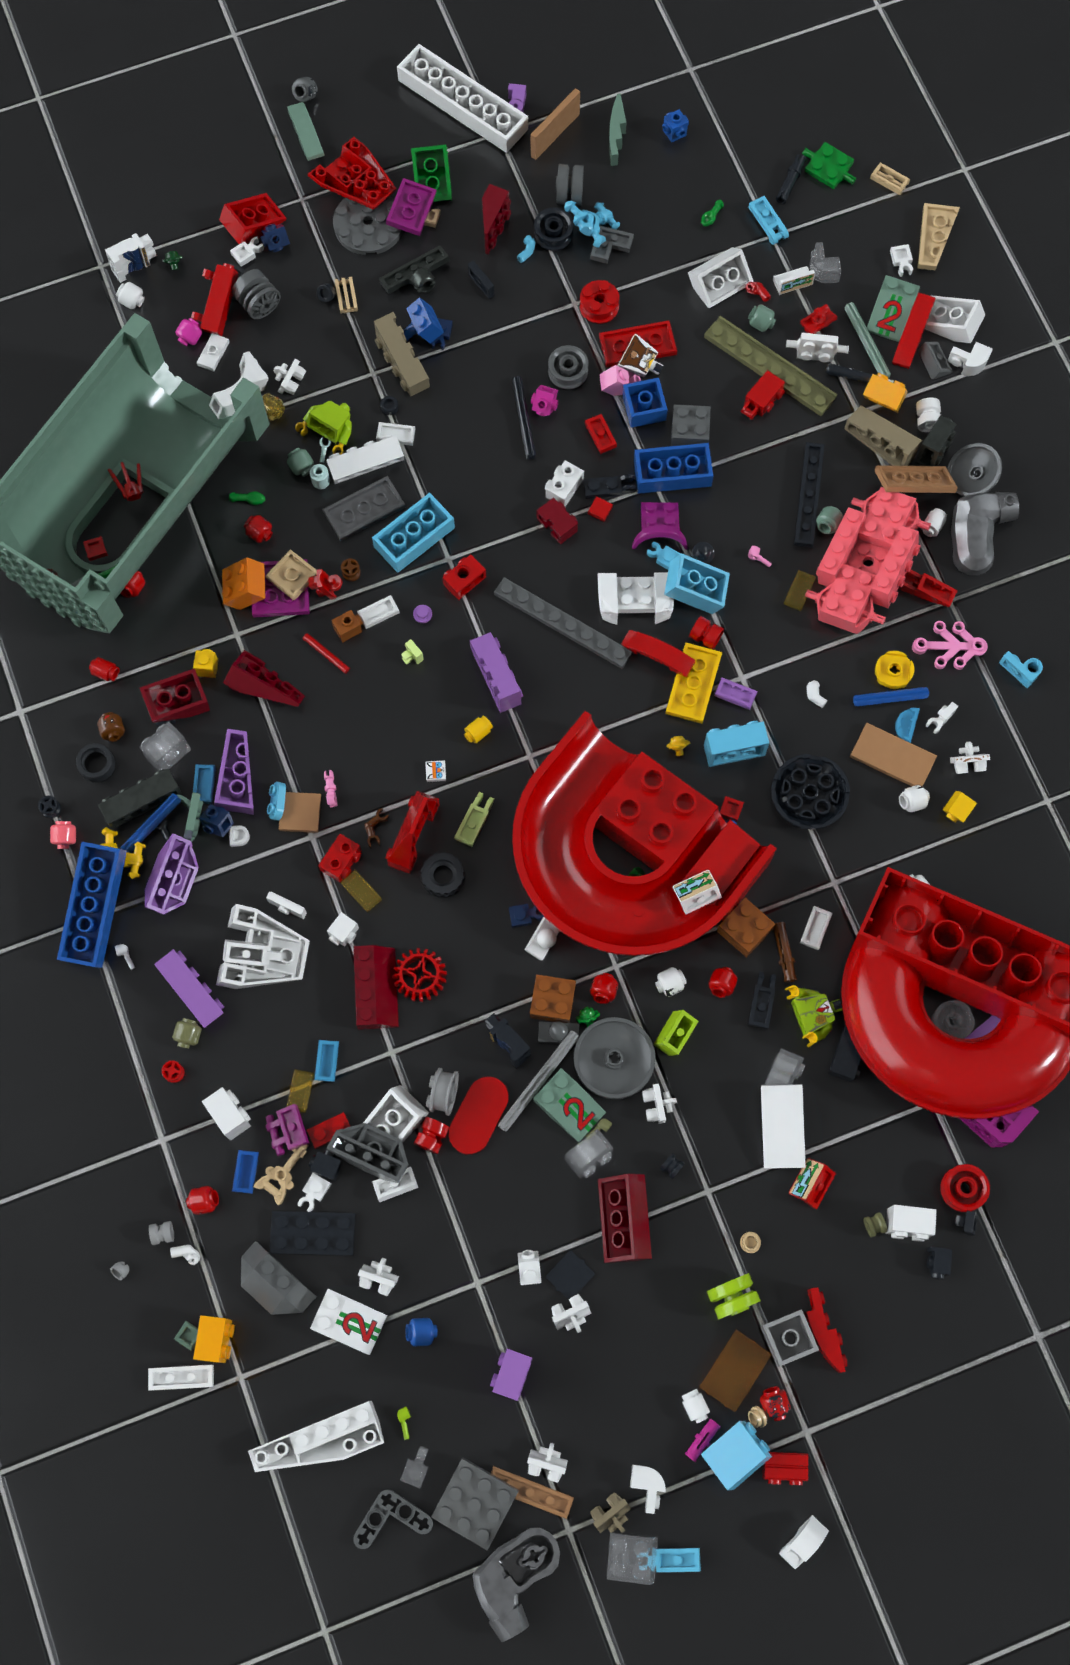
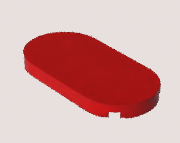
M483 1077L471 1085L449 1128L450 1142L458 1152L466 1155L474 1154L483 1150L489 1142L509 1100L507 1088L499 1079Z

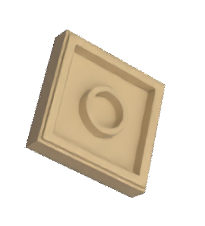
M290 549L265 577L288 597L295 600L309 586L308 578L316 576L317 572L315 568Z

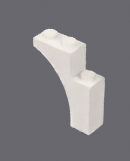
M250 351L243 353L239 364L241 378L231 387L212 395L209 406L218 419L232 416L235 413L230 394L243 377L259 386L260 391H264L268 381L267 374L262 370Z

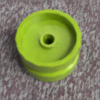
M749 1273L707 1291L711 1302H717L721 1299L725 1301V1303L716 1306L714 1309L718 1320L730 1314L734 1316L761 1301L757 1291L752 1290L745 1294L742 1292V1290L751 1287L753 1284Z

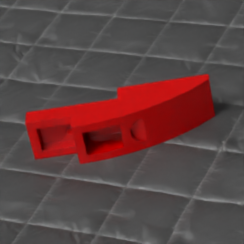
M818 1287L808 1289L812 1311L804 1312V1315L819 1351L838 1373L846 1372L845 1367L848 1364L845 1354L841 1353L840 1346L843 1345L840 1332L837 1333L836 1329H827L830 1322L827 1312L824 1313L822 1304H825L823 1292H819Z

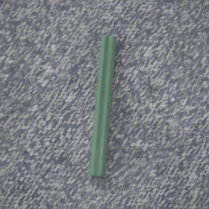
M853 302L846 304L845 311L878 373L889 378L891 373Z

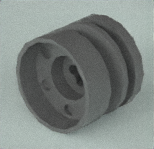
M252 269L241 275L232 288L233 297L253 319H261L269 315L277 307L281 298L280 292L259 269Z

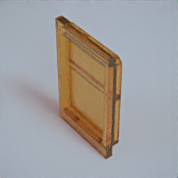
M735 1330L699 1387L708 1395L724 1404L725 1407L735 1412L766 1365L771 1353L738 1330Z

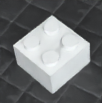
M222 1087L202 1101L222 1133L229 1140L234 1139L251 1127L248 1122L251 1118L241 1106H237L240 1102L230 1089L226 1091Z
M893 1205L887 1208V1232L885 1234H891V1238L904 1239V1237L909 1236L912 1237L913 1241L924 1242L929 1240V1237L935 1235L936 1209Z

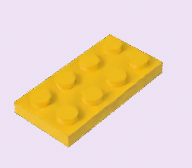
M685 642L683 652L696 662L687 677L676 674L665 714L702 724L722 652Z

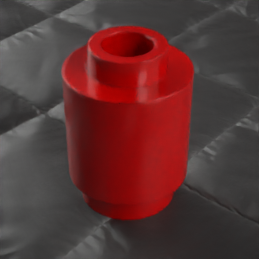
M97 657L95 660L93 659L89 665L91 675L106 681H115L120 670L115 663Z

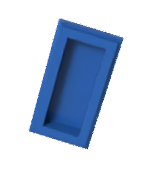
M238 1150L233 1192L253 1194L259 1152Z

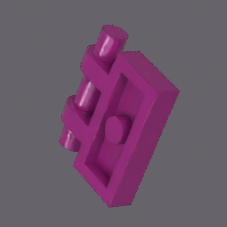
M296 1104L276 1111L277 1120L274 1119L273 1115L265 1117L267 1122L266 1129L271 1134V1145L276 1150L277 1156L285 1154L283 1148L285 1144L288 1150H294L309 1143ZM279 1127H281L284 1135L281 1138L278 1132Z

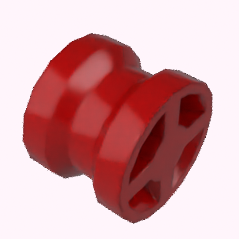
M168 1061L163 1065L162 1075L167 1081L177 1083L183 1079L185 1071L178 1062Z

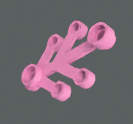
M937 621L933 626L934 632L940 634L948 642L927 641L924 638H917L912 644L913 652L919 655L924 654L927 649L948 650L943 656L936 658L934 665L937 669H943L947 662L960 650H968L962 657H957L953 663L956 669L961 670L973 656L985 654L988 648L986 641L979 637L974 638L965 630V625L961 621L954 623L952 631L955 634H959L966 642L957 640L946 629L943 621ZM940 625L943 629L940 630L936 626ZM955 626H960L961 630H957ZM921 642L924 646L920 647L918 643ZM975 644H979L981 648H977ZM941 660L944 664L939 665L937 661ZM957 661H961L963 665H958Z

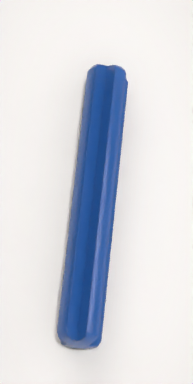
M927 687L855 695L853 703L854 706L924 699L928 698L929 690Z
M173 793L121 846V849L132 853L135 849L134 844L136 842L141 843L181 802L179 796Z

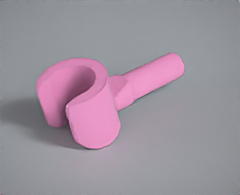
M752 546L748 553L749 559L758 560L770 567L772 563L759 555L760 548Z

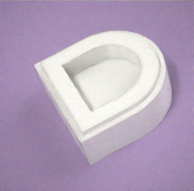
M232 826L229 829L230 847L247 844L250 839L248 830L244 826Z

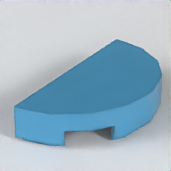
M920 708L905 710L900 713L895 722L897 736L911 743Z

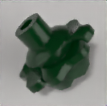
M170 251L165 253V258L162 262L169 264L171 270L178 269L177 263L183 257L177 251Z

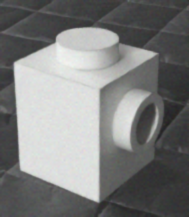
M341 912L327 930L330 936L328 939L337 946L341 944L345 947L347 943L350 944L355 939V933L359 929L358 924Z

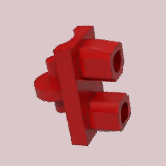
M825 304L820 308L814 309L813 313L800 321V324L804 327L806 333L816 334L837 320V315Z
M322 569L316 570L317 575L308 578L309 588L311 590L316 589L319 597L327 596L331 600L336 599L334 591L341 588L342 579L338 575L329 576Z

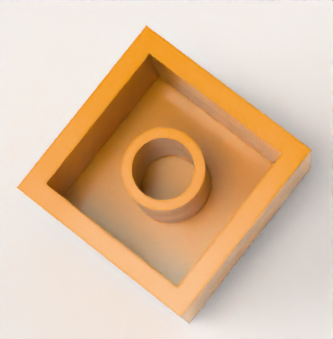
M878 373L877 376L872 374L863 393L864 398L898 413L908 393L907 389H905V384L896 380L892 383L888 381L887 376Z
M200 1315L194 1360L226 1363V1359H229L231 1354V1346H228L229 1338L233 1337L235 1328L232 1320Z

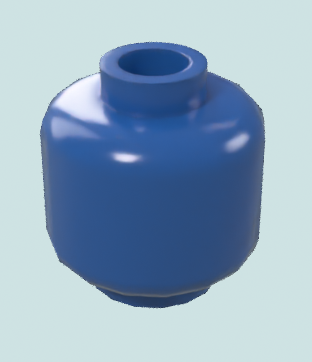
M427 1317L413 1318L409 1324H406V1340L410 1341L413 1346H429L432 1344L433 1339L437 1337V1325H433L432 1320Z

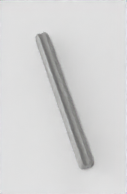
M570 1031L567 1037L561 1042L499 1122V1128L506 1132L579 1039V1035L576 1032Z

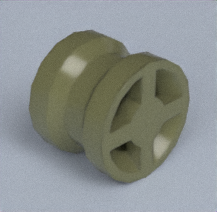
M880 1212L876 1213L874 1217H864V1224L870 1237L876 1236L879 1232H887L885 1220Z

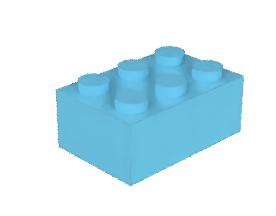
M681 553L670 561L664 595L714 614L725 605L730 573Z
M751 721L743 726L731 725L728 729L723 730L719 728L712 729L706 734L704 750L709 767L765 756L769 746L764 721Z

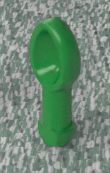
M717 200L711 211L703 214L701 218L702 226L707 227L714 223L716 214L724 207L722 200Z
M256 491L249 492L248 494H236L233 492L229 494V500L231 502L246 501L251 505H260L265 502V496Z

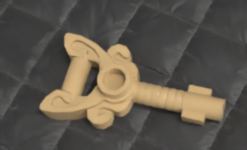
M305 1144L292 1150L294 1153L284 1167H267V1175L260 1178L253 1187L259 1190L265 1189L274 1196L277 1205H281L284 1201L286 1190H291L294 1187V1183L291 1181L292 1175L289 1172L299 1158L305 1156L309 1145ZM269 1181H278L281 1188H276Z

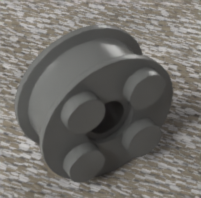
M566 345L555 349L551 353L548 361V374L553 384L562 389H574L585 382L588 376V358L584 351L578 347Z

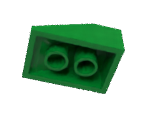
M447 145L411 148L415 182L437 190L433 202L452 200Z

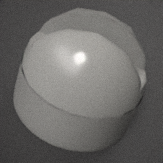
M121 1261L115 1263L110 1270L115 1278L123 1280L129 1273V1266Z

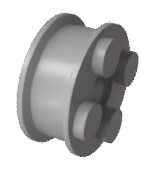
M438 1068L435 1075H431L429 1087L432 1089L426 1101V1107L429 1108L430 1112L433 1113L435 1110L445 1112L447 1116L451 1114L458 1089V1071L449 1073L444 1072L442 1068Z

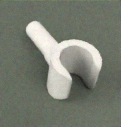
M124 944L116 945L117 956L124 955L129 968L133 970L135 966L130 958L128 947Z

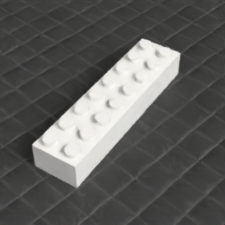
M420 44L397 66L398 81L506 153L528 130V116Z

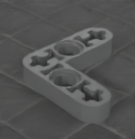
M386 1489L378 1495L354 1535V1544L360 1549L370 1547L389 1515H392L419 1534H427L432 1530L433 1519L429 1514L393 1490ZM391 1494V1500L397 1503L398 1499L402 1501L396 1507L395 1512L391 1510L394 1507L393 1505L388 1503L385 1506L383 1504V1495ZM403 1505L409 1506L412 1510L411 1516L408 1518H403L399 1514V1510ZM416 1511L420 1513L417 1518L420 1520L428 1519V1529L423 1528L421 1530L419 1528L420 1524L417 1521H414L413 1525L409 1522L414 1517ZM375 1512L379 1513L382 1517L381 1523L377 1526L372 1525L369 1521L370 1515ZM366 1523L369 1528L376 1530V1532L373 1534L370 1531L367 1539L369 1543L364 1542L360 1544L358 1535H363L366 1532L367 1528L363 1527Z

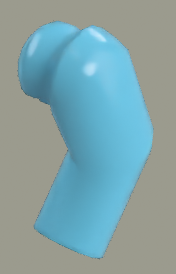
M527 235L523 240L526 248L517 255V259L521 263L533 254L536 240L530 235Z

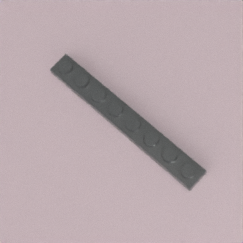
M505 577L494 591L495 596L623 669L632 655L631 650Z

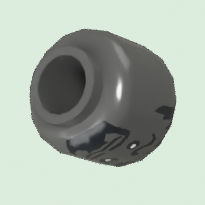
M310 77L299 78L292 85V94L300 102L312 100L317 94V84Z

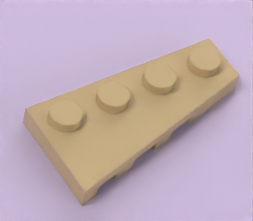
M924 203L918 269L936 270L960 207Z

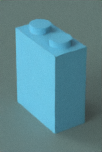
M737 1422L701 1454L727 1491L738 1487L772 1457L769 1453L770 1448L763 1440L758 1439L755 1435L756 1429L750 1422Z

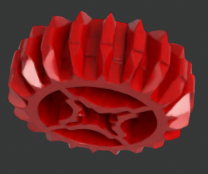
M417 948V954H413V951L409 950V957L406 954H402L404 961L397 960V964L400 967L395 966L393 968L397 972L393 975V979L397 980L394 983L395 987L401 986L398 992L400 994L405 992L404 997L406 999L412 995L411 1000L415 1001L416 997L419 996L420 1002H423V996L431 1000V993L434 996H438L436 989L443 990V986L439 983H446V979L443 976L447 975V971L442 970L446 967L445 963H440L442 960L440 956L435 958L436 953L434 951L428 955V949L421 953L420 948ZM415 961H419V964H418L416 967H414V968H410V967H409V968L407 969V967H408L411 963H413V962H415ZM427 962L436 969V976L426 971ZM422 970L424 977L421 976V979L418 980L416 973ZM404 974L414 979L413 988L404 982ZM433 981L429 987L421 989L423 983H431Z

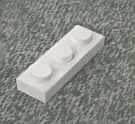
M214 1365L148 1368V1391L214 1387Z

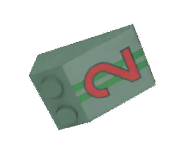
M886 275L867 325L869 333L899 342L920 286Z
M561 1068L533 1098L534 1103L578 1143L606 1113Z

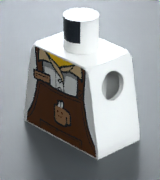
M634 334L617 365L641 377H645L649 370L658 375L663 367L662 364L654 360L658 352L637 334Z

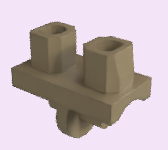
M613 1493L606 1499L612 1507L609 1511L604 1513L600 1506L590 1511L595 1521L593 1524L600 1533L607 1528L611 1533L616 1529H619L621 1533L625 1531L622 1526L628 1521L625 1513L631 1508L625 1499H621L616 1493Z

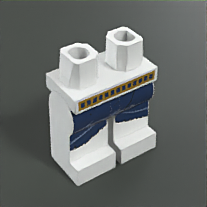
M135 233L131 235L132 238L125 239L105 249L111 270L120 283L126 280L125 275L140 270L144 265L145 267L150 266L149 259L157 256L152 247L153 241L148 234L139 238Z

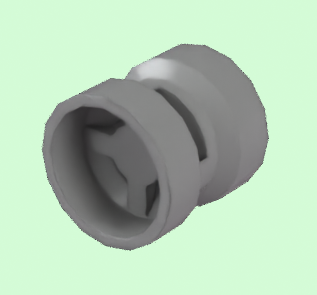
M171 1221L164 1222L162 1225H149V1236L152 1245H158L161 1241L167 1243L174 1242V1230Z

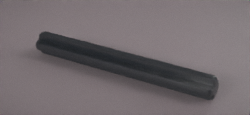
M517 376L512 378L525 454L526 458L530 460L536 458L522 377Z

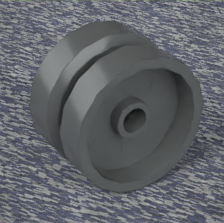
M559 164L555 190L557 193V205H565L568 201V194H571V201L576 202L575 206H581L584 165H574L572 176H569V165Z

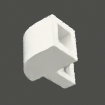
M978 342L975 343L971 353L953 346L948 362L956 367L963 368L961 375L974 376L984 369L993 349Z
M632 1464L630 1487L647 1490L645 1513L654 1514L655 1509H659L660 1496L656 1495L657 1491H666L664 1480L656 1470L647 1466Z
M812 1515L798 1529L796 1535L781 1549L779 1554L796 1569L815 1553L829 1530Z

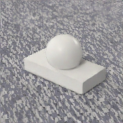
M543 917L527 944L525 951L538 960L543 961L550 947L556 943V936L559 930Z

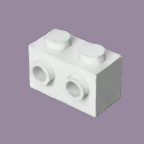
M565 460L562 465L556 468L555 476L552 480L549 479L544 488L546 490V498L551 500L554 497L558 502H562L564 506L567 505L584 480V470Z

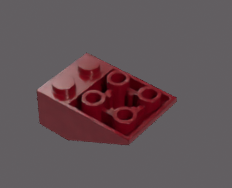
M489 184L482 197L486 254H489L491 248L494 249L498 234H502L504 223L511 216L509 191Z

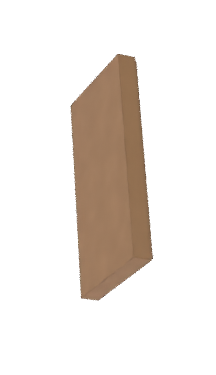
M575 88L531 133V157L536 160L580 115L579 90Z
M878 465L875 469V473L886 492L956 493L958 488L945 466Z
M866 723L850 755V758L910 786H923L937 755L869 723Z

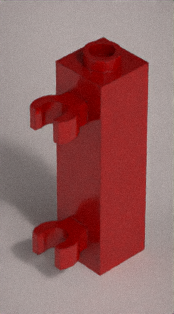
M224 263L223 266L217 264L215 272L204 269L202 276L205 279L212 280L204 315L192 312L191 316L193 320L201 323L200 329L204 332L214 333L219 336L223 334L233 297L232 288L239 274L234 269V266Z

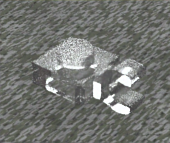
M420 1446L415 1461L408 1459L400 1481L421 1488L428 1470V1466L423 1465L429 1449Z

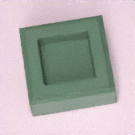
M185 1321L174 1339L192 1351L196 1345L198 1328Z

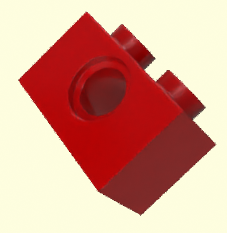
M470 554L467 558H462L455 568L445 572L443 585L457 600H460L486 578V569ZM461 574L468 575L466 578L459 577Z

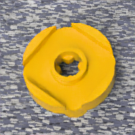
M900 651L886 652L885 655L878 659L875 666V675L878 683L891 689L906 687L914 674L912 660L910 661L907 655ZM893 666H896V669L900 672L894 674L892 673V671H890V669H892Z

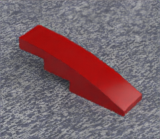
M918 292L892 364L910 368L935 303V297Z
M913 570L906 571L904 575L906 577L902 587L898 588L911 595L946 607L951 606L958 591L926 573L920 575Z

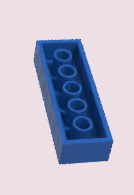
M87 842L81 843L57 960L91 967H103L127 853L126 850Z

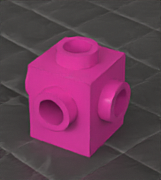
M540 385L531 398L532 410L541 416H547L553 410L556 411L558 406V400H556L558 390Z

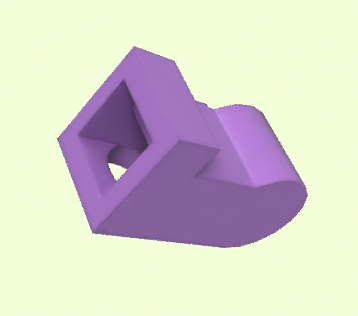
M509 83L508 99H511L509 104L523 113L526 101V85Z

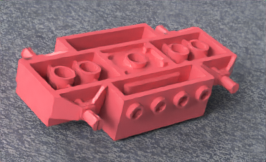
M881 487L880 490L864 501L855 497L852 499L851 505L860 507L861 511L848 507L816 572L818 584L826 586V588L820 593L808 589L805 597L814 599L815 603H817L819 621L855 634L860 633L872 621L884 624L886 617L875 614L873 603L889 608L891 602L894 603L898 596L897 590L905 582L906 577L904 575L906 571L909 572L913 565L912 559L920 551L919 531L916 530L919 527L929 531L931 523L919 519L916 498L899 492H886L884 487ZM866 560H871L873 565L865 566L863 563Z

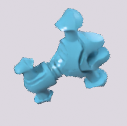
M567 201L564 206L565 211L568 213L571 211L575 215L574 225L579 227V231L584 235L594 238L593 246L599 248L606 241V237L599 234V225L608 223L612 229H617L620 226V223L614 220L613 213L605 209L604 203L597 202L594 208L598 212L593 213L588 210L581 211L575 206L576 202Z

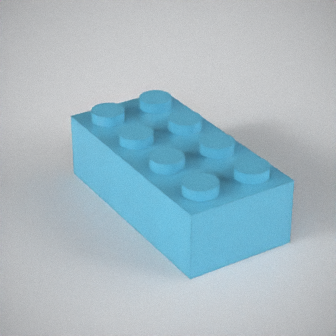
M428 493L372 537L374 548L398 573L455 528L454 518L431 493Z

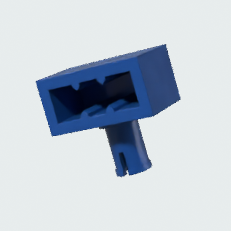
M420 297L406 308L411 318V324L403 329L406 341L417 333L431 344L444 333L432 306Z

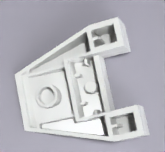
M239 904L232 907L228 927L246 931L245 942L262 943L271 946V951L280 952L281 958L280 961L269 960V964H265V966L236 965L224 962L220 965L216 985L241 989L302 980L309 940L256 908Z

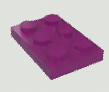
M403 178L386 219V225L420 236L437 190Z

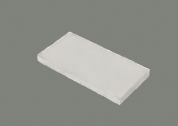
M802 1084L761 1085L764 1168H806Z

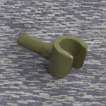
M607 1119L600 1120L595 1129L585 1137L587 1140L591 1139L600 1129L607 1132L612 1123Z

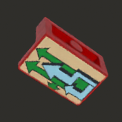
M807 1158L805 1161L806 1168H802L789 1194L803 1200L810 1207L817 1209L836 1173L826 1164Z

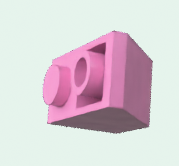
M617 365L599 374L601 391L613 396L622 395L624 384L641 381L639 375Z

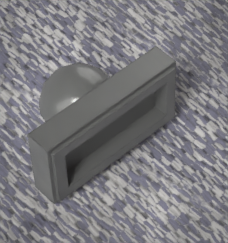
M560 1021L539 1022L538 1043L561 1044L570 1031H574L579 1035V1024L563 1023Z

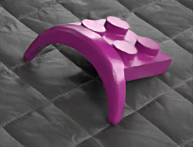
M641 502L642 531L635 537L632 549H636L641 542L647 539L666 537L678 541L687 550L686 538L679 528L678 503Z

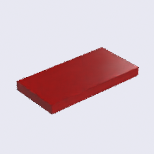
M670 320L599 333L606 368L619 364L634 334H637L658 352L655 359L677 355Z
M729 820L682 881L709 870L722 896L760 847V844L733 821ZM716 900V901H714V902H712V903H709V904H710L711 906H714L715 903H716L718 900Z

